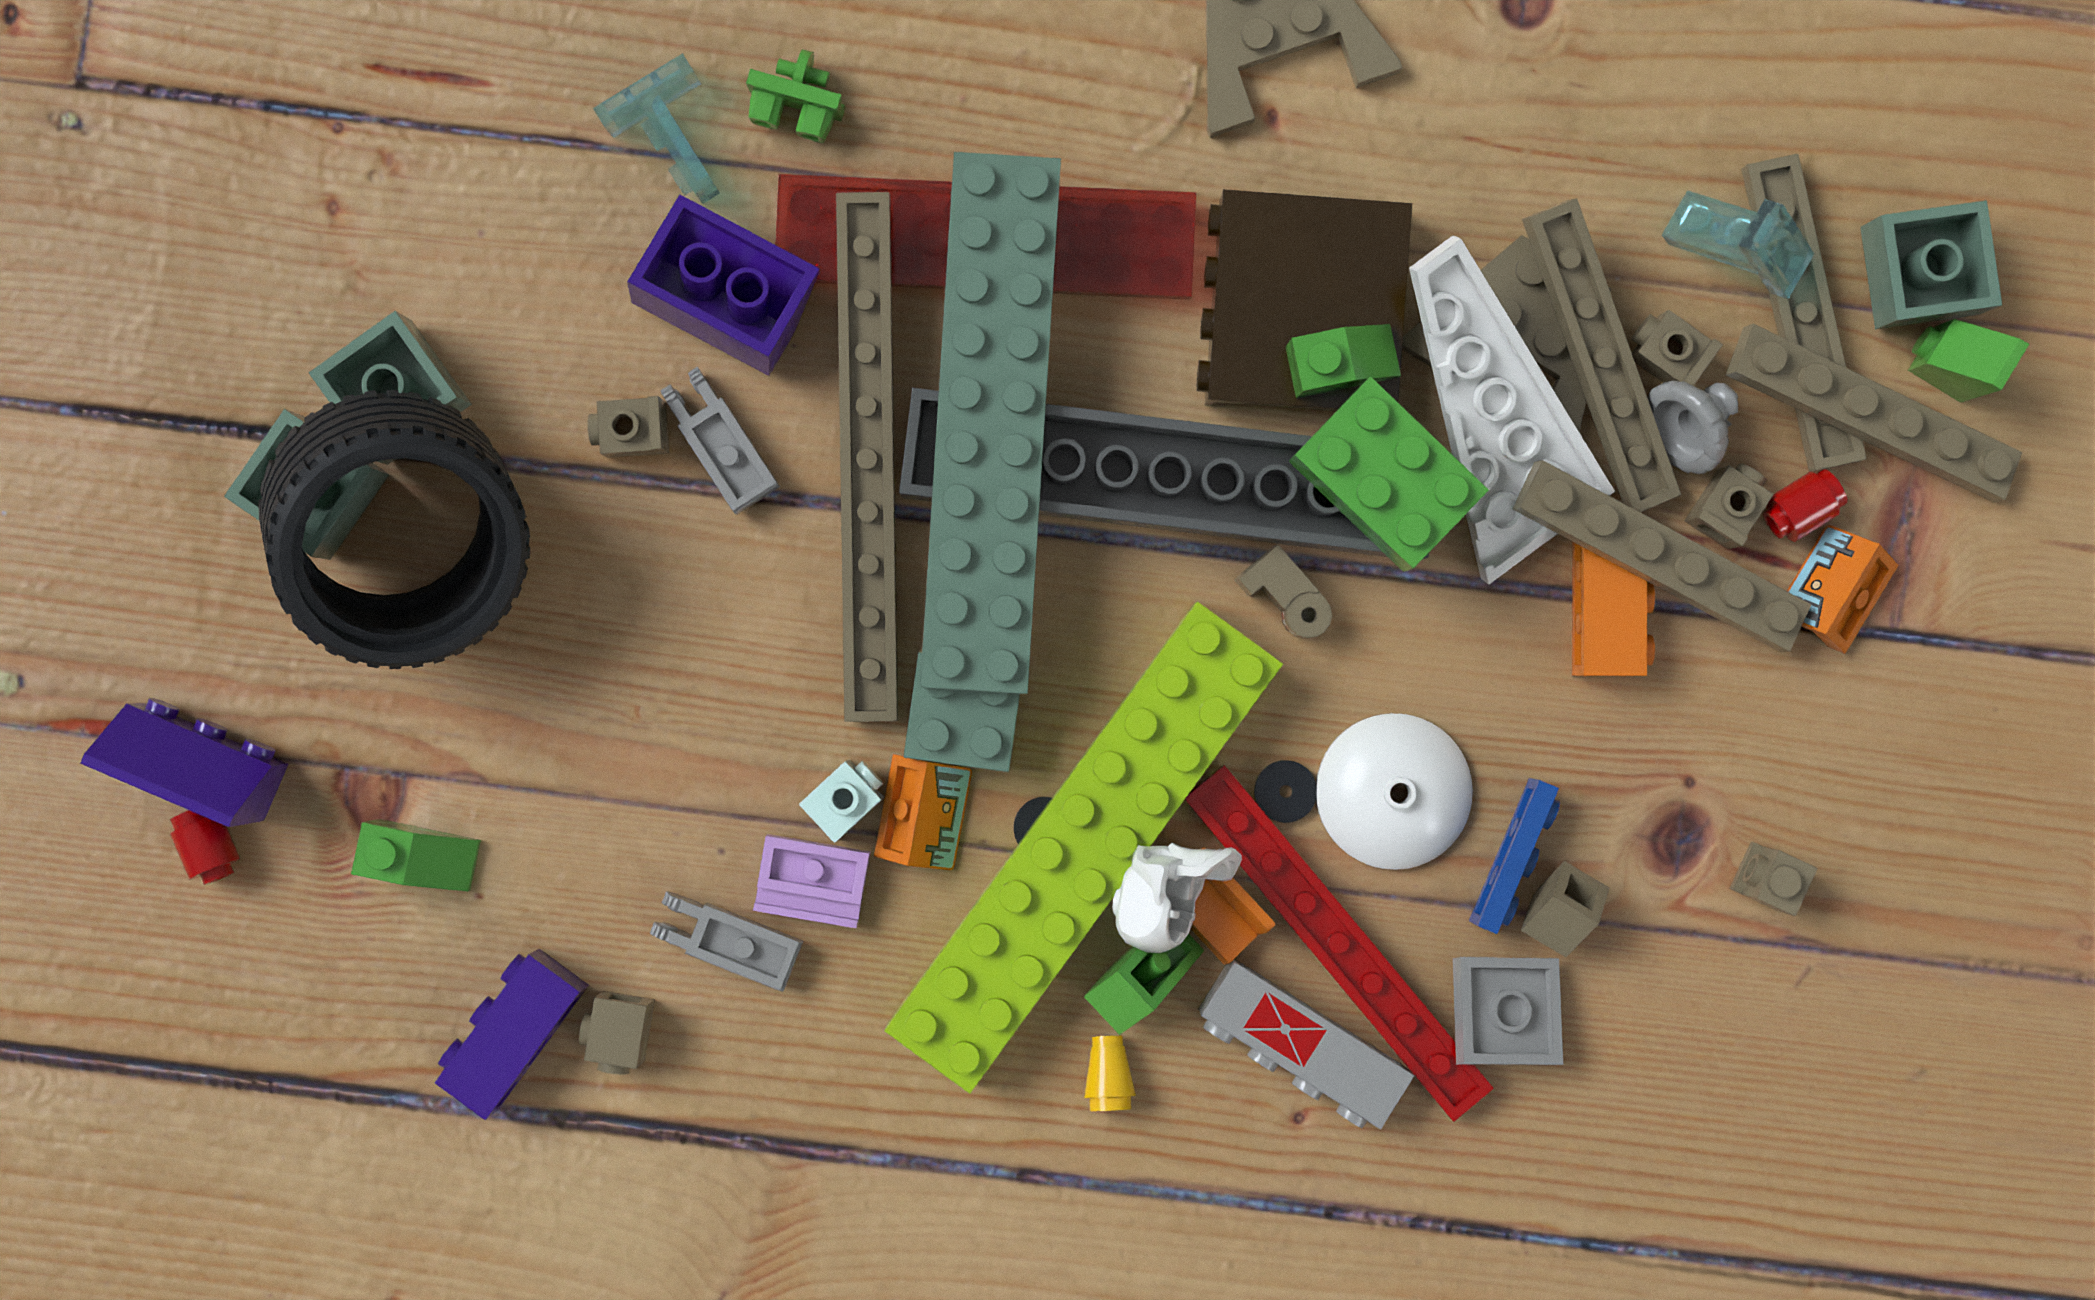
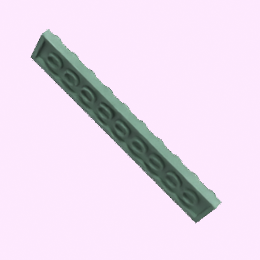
M954 152L920 687L1028 694L1061 158Z

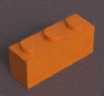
M1572 542V676H1647V666H1652L1655 658L1654 637L1652 634H1647V613H1652L1655 605L1654 585Z

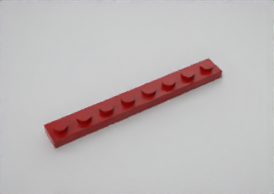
M1225 765L1219 767L1188 794L1185 801L1225 848L1232 847L1242 855L1240 867L1453 1122L1494 1089L1475 1065H1456V1046L1452 1037Z

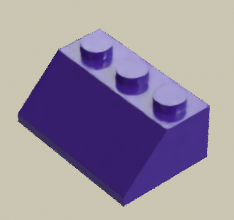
M679 194L628 279L627 284L632 304L770 376L795 333L819 275L820 268Z
M149 698L147 703H126L84 753L80 762L82 765L227 827L264 821L289 765L273 757L276 752L274 748L251 739H245L243 744L225 737L228 731L227 728L201 718H197L195 724L177 716L180 711L178 707L155 698Z

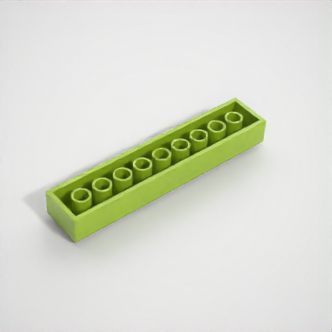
M1195 602L889 1020L884 1032L970 1094L1110 903L1117 889H1120L1123 876L1132 865L1133 853L1137 846H1151L1282 667L1283 663L1201 603Z

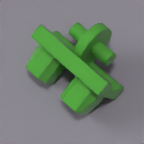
M802 49L796 63L779 58L776 74L790 77L792 80L754 69L749 71L746 85L751 93L749 119L755 125L777 130L784 106L801 110L795 131L796 134L807 140L824 143L834 120L842 122L846 106L841 104V94L809 85L811 83L826 88L830 77V72L813 68L814 52Z

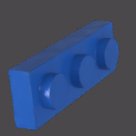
M1528 779L1469 922L1495 934H1498L1501 925L1508 926L1511 923L1519 904V897L1514 896L1521 877L1528 878L1538 861L1540 850L1535 848V844L1542 828L1548 830L1552 826L1559 811L1560 801L1555 799L1559 790L1558 787L1538 779Z

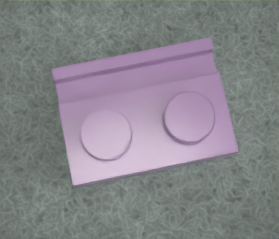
M767 834L753 911L857 928L871 851Z

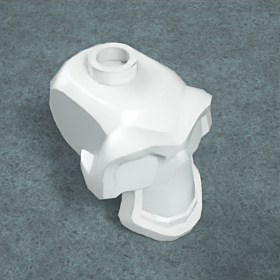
M1171 843L1169 846L1138 845L1133 853L1132 865L1124 874L1122 886L1120 889H1117L1113 899L1112 908L1116 916V927L1119 935L1127 944L1144 952L1162 953L1177 947L1186 938L1192 922L1195 920V901L1203 889L1205 879L1231 880L1242 861V855L1232 847L1215 850L1190 849L1175 843Z

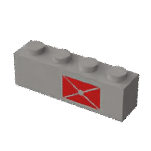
M1236 959L1230 964L1225 965L1198 1008L1201 1016L1207 1019L1203 1028L1228 1044H1230L1234 1037L1251 1047L1247 1055L1252 1060L1272 1072L1276 1070L1278 1065L1295 1075L1292 1081L1295 1087L1316 1100H1319L1324 1093L1340 1104L1336 1110L1338 1114L1362 1129L1368 1121L1381 1130L1414 1077L1412 1072L1401 1063Z

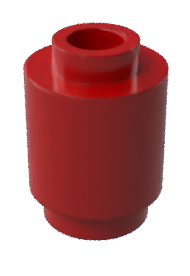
M1823 469L1818 473L1810 471L1774 493L1766 505L1768 510L1763 513L1767 526L1776 537L1781 539L1786 536L1789 540L1796 542L1840 514V508L1848 503V498L1841 483L1827 469Z
M190 810L170 819L174 829L170 836L189 880L200 877L203 885H207L235 873L231 864L241 858L227 826Z

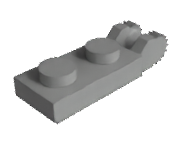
M697 366L688 372L690 383L696 392L701 394L708 406L691 416L685 406L683 397L671 384L660 391L681 423L678 425V428L734 514L738 515L778 489L780 485L722 397L718 398Z
M666 891L662 904L672 911L697 918L698 921L692 935L677 929V927L669 923L654 922L650 931L652 936L686 949L685 954L778 991L783 992L785 990L804 942L803 940L712 904L706 903L703 905L690 898Z

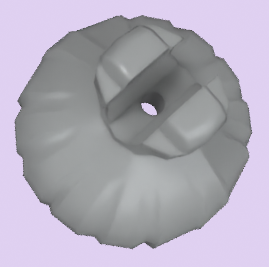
M1668 381L1653 388L1648 394L1647 399L1670 464L1688 474L1690 472L1704 474L1716 468L1722 460L1729 443L1728 427L1732 424L1727 419L1730 415L1738 413L1737 393L1726 383H1714L1705 388V390H1701L1685 381Z

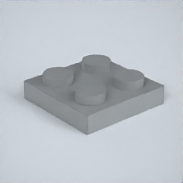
M1453 958L1456 1065H1563L1559 958Z

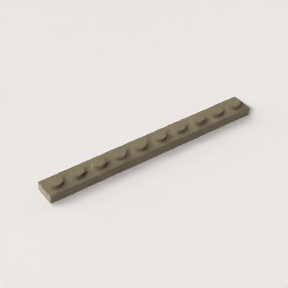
M889 192L836 193L844 722L897 721L898 667L891 195Z

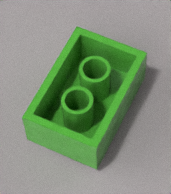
M1371 376L1289 460L1311 484L1403 572L1414 569L1489 491Z

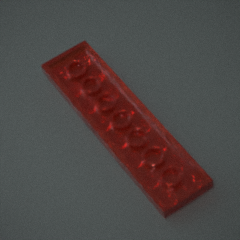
M779 174L775 245L820 268L815 283L838 284L836 193L889 192L891 195L892 287L945 289L952 182ZM1059 186L1053 294L1191 300L1196 192Z

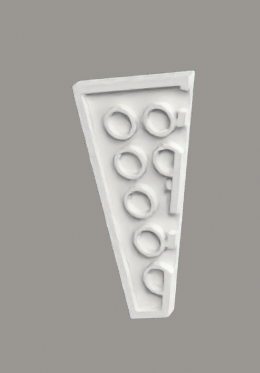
M1451 236L1409 267L1452 455L1489 489L1469 510L1466 517L1480 577L1484 582L1490 584L1557 535L1556 532L1512 510L1534 462L1543 460L1607 495H1611L1615 490L1462 239Z

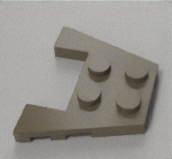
M1206 0L1207 132L1209 138L1254 123L1255 116L1239 73L1243 69L1334 38H1338L1356 88L1396 75L1401 72L1403 67L1399 58L1354 0Z
M1521 235L1480 271L1540 369L1556 379L1552 389L1580 432L1586 398L1530 241ZM1420 321L1403 336L1402 350L1432 367L1422 322Z

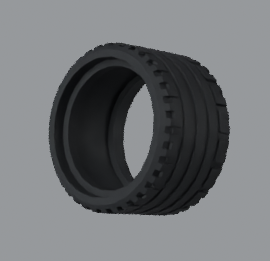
M376 390L366 391L365 394L354 396V394L343 397L344 401L336 404L330 402L323 405V409L307 415L304 418L305 422L300 427L295 425L288 432L286 439L280 442L275 450L276 458L275 460H269L264 479H262L261 483L262 499L259 500V522L272 587L280 601L281 607L286 614H291L293 624L299 631L304 632L314 644L318 645L321 643L330 654L345 657L346 661L355 664L359 661L366 663L367 667L379 668L380 666H389V669H401L402 666H412V668L423 667L424 663L434 662L436 664L445 661L444 658L452 654L457 656L465 652L464 648L471 644L476 645L483 640V635L488 631L492 632L499 625L498 621L502 616H506L512 608L511 602L513 598H518L522 589L521 584L523 579L526 578L528 571L525 560L530 558V531L525 520L527 516L521 499L498 452L492 447L485 433L469 418L462 419L460 411L452 406L442 404L440 400L432 397L428 400L423 399L418 393H399L398 390H387L386 393L377 394ZM407 458L431 462L454 472L472 486L478 494L480 514L476 533L465 555L448 573L430 585L407 593L379 595L359 592L338 584L316 567L302 547L306 522L319 498L334 482L352 470L379 460Z

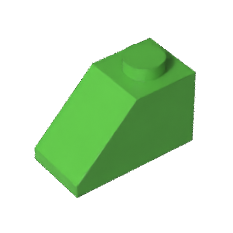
M1952 319L1935 327L1929 326L1923 331L1913 346L1912 353L1917 356L1908 371L1962 403L2002 390L2028 348L2029 343L2014 336Z
M1390 324L1342 327L1291 338L1285 347L1296 399L1360 386L1370 376L1376 382L1401 376Z
M383 819L365 821L361 824L351 874L399 885L468 892L471 889L481 840Z
M1189 933L1177 947L1162 953L1144 952L1132 946L1107 969L1084 995V998L1120 1035L1152 1013L1205 950Z

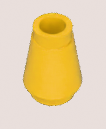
M1123 1035L1092 1037L1084 1098H1089L1090 1111L1132 1110L1131 1096H1136L1125 1046H1123Z

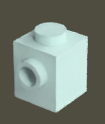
M849 759L842 763L799 805L835 843L885 798L877 790L883 785V782L865 762L861 761L855 766Z

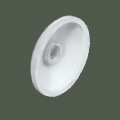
M1380 714L1351 725L1329 746L1320 763L1316 779V804L1327 833L1348 855L1377 868L1408 869L1435 859L1445 852L1458 838L1471 810L1472 779L1468 764L1461 750L1442 729L1429 721L1412 715ZM1397 783H1403L1408 789V796L1401 803H1395L1390 796L1391 788Z

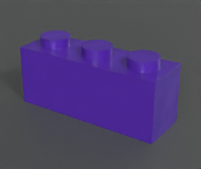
M541 949L528 954L526 958L518 954L500 978L506 983L503 990L495 1000L490 996L484 999L469 1020L475 1026L464 1042L457 1038L438 1062V1065L444 1068V1070L434 1083L484 1120H487L499 1110L590 986Z

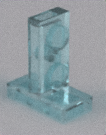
M682 53L593 109L613 138L648 117L649 119L643 122L641 126L657 152L667 147L676 164L669 167L668 170L684 196L694 191L703 204L720 194L667 108L668 104L701 85Z
M1687 190L1662 233L1668 245L1758 274L1770 293L1789 299L1815 254L1785 206L1764 199L1758 211L1755 212Z

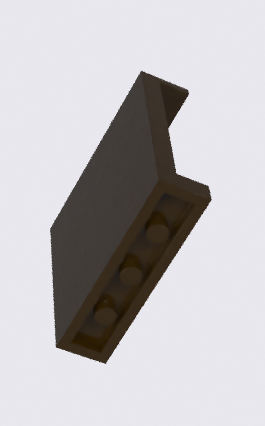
M1223 189L1219 205L1210 204L1208 217V236H1217L1216 255L1215 257L1206 256L1204 288H1213L1212 309H1202L1200 339L1209 340L1208 361H1198L1196 391L1205 392V406H1213L1214 402L1337 411L1360 386L1296 399L1285 347L1291 338L1342 327L1390 324L1401 372L1413 203ZM1400 377L1377 382L1398 402Z

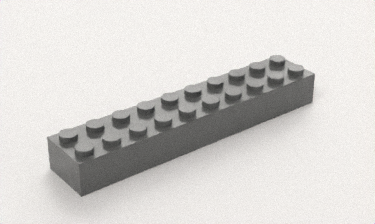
M912 388L899 494L905 499L932 502L939 391ZM1046 404L1039 515L1387 557L1289 462L1312 436ZM1429 553L1423 559L1429 558Z

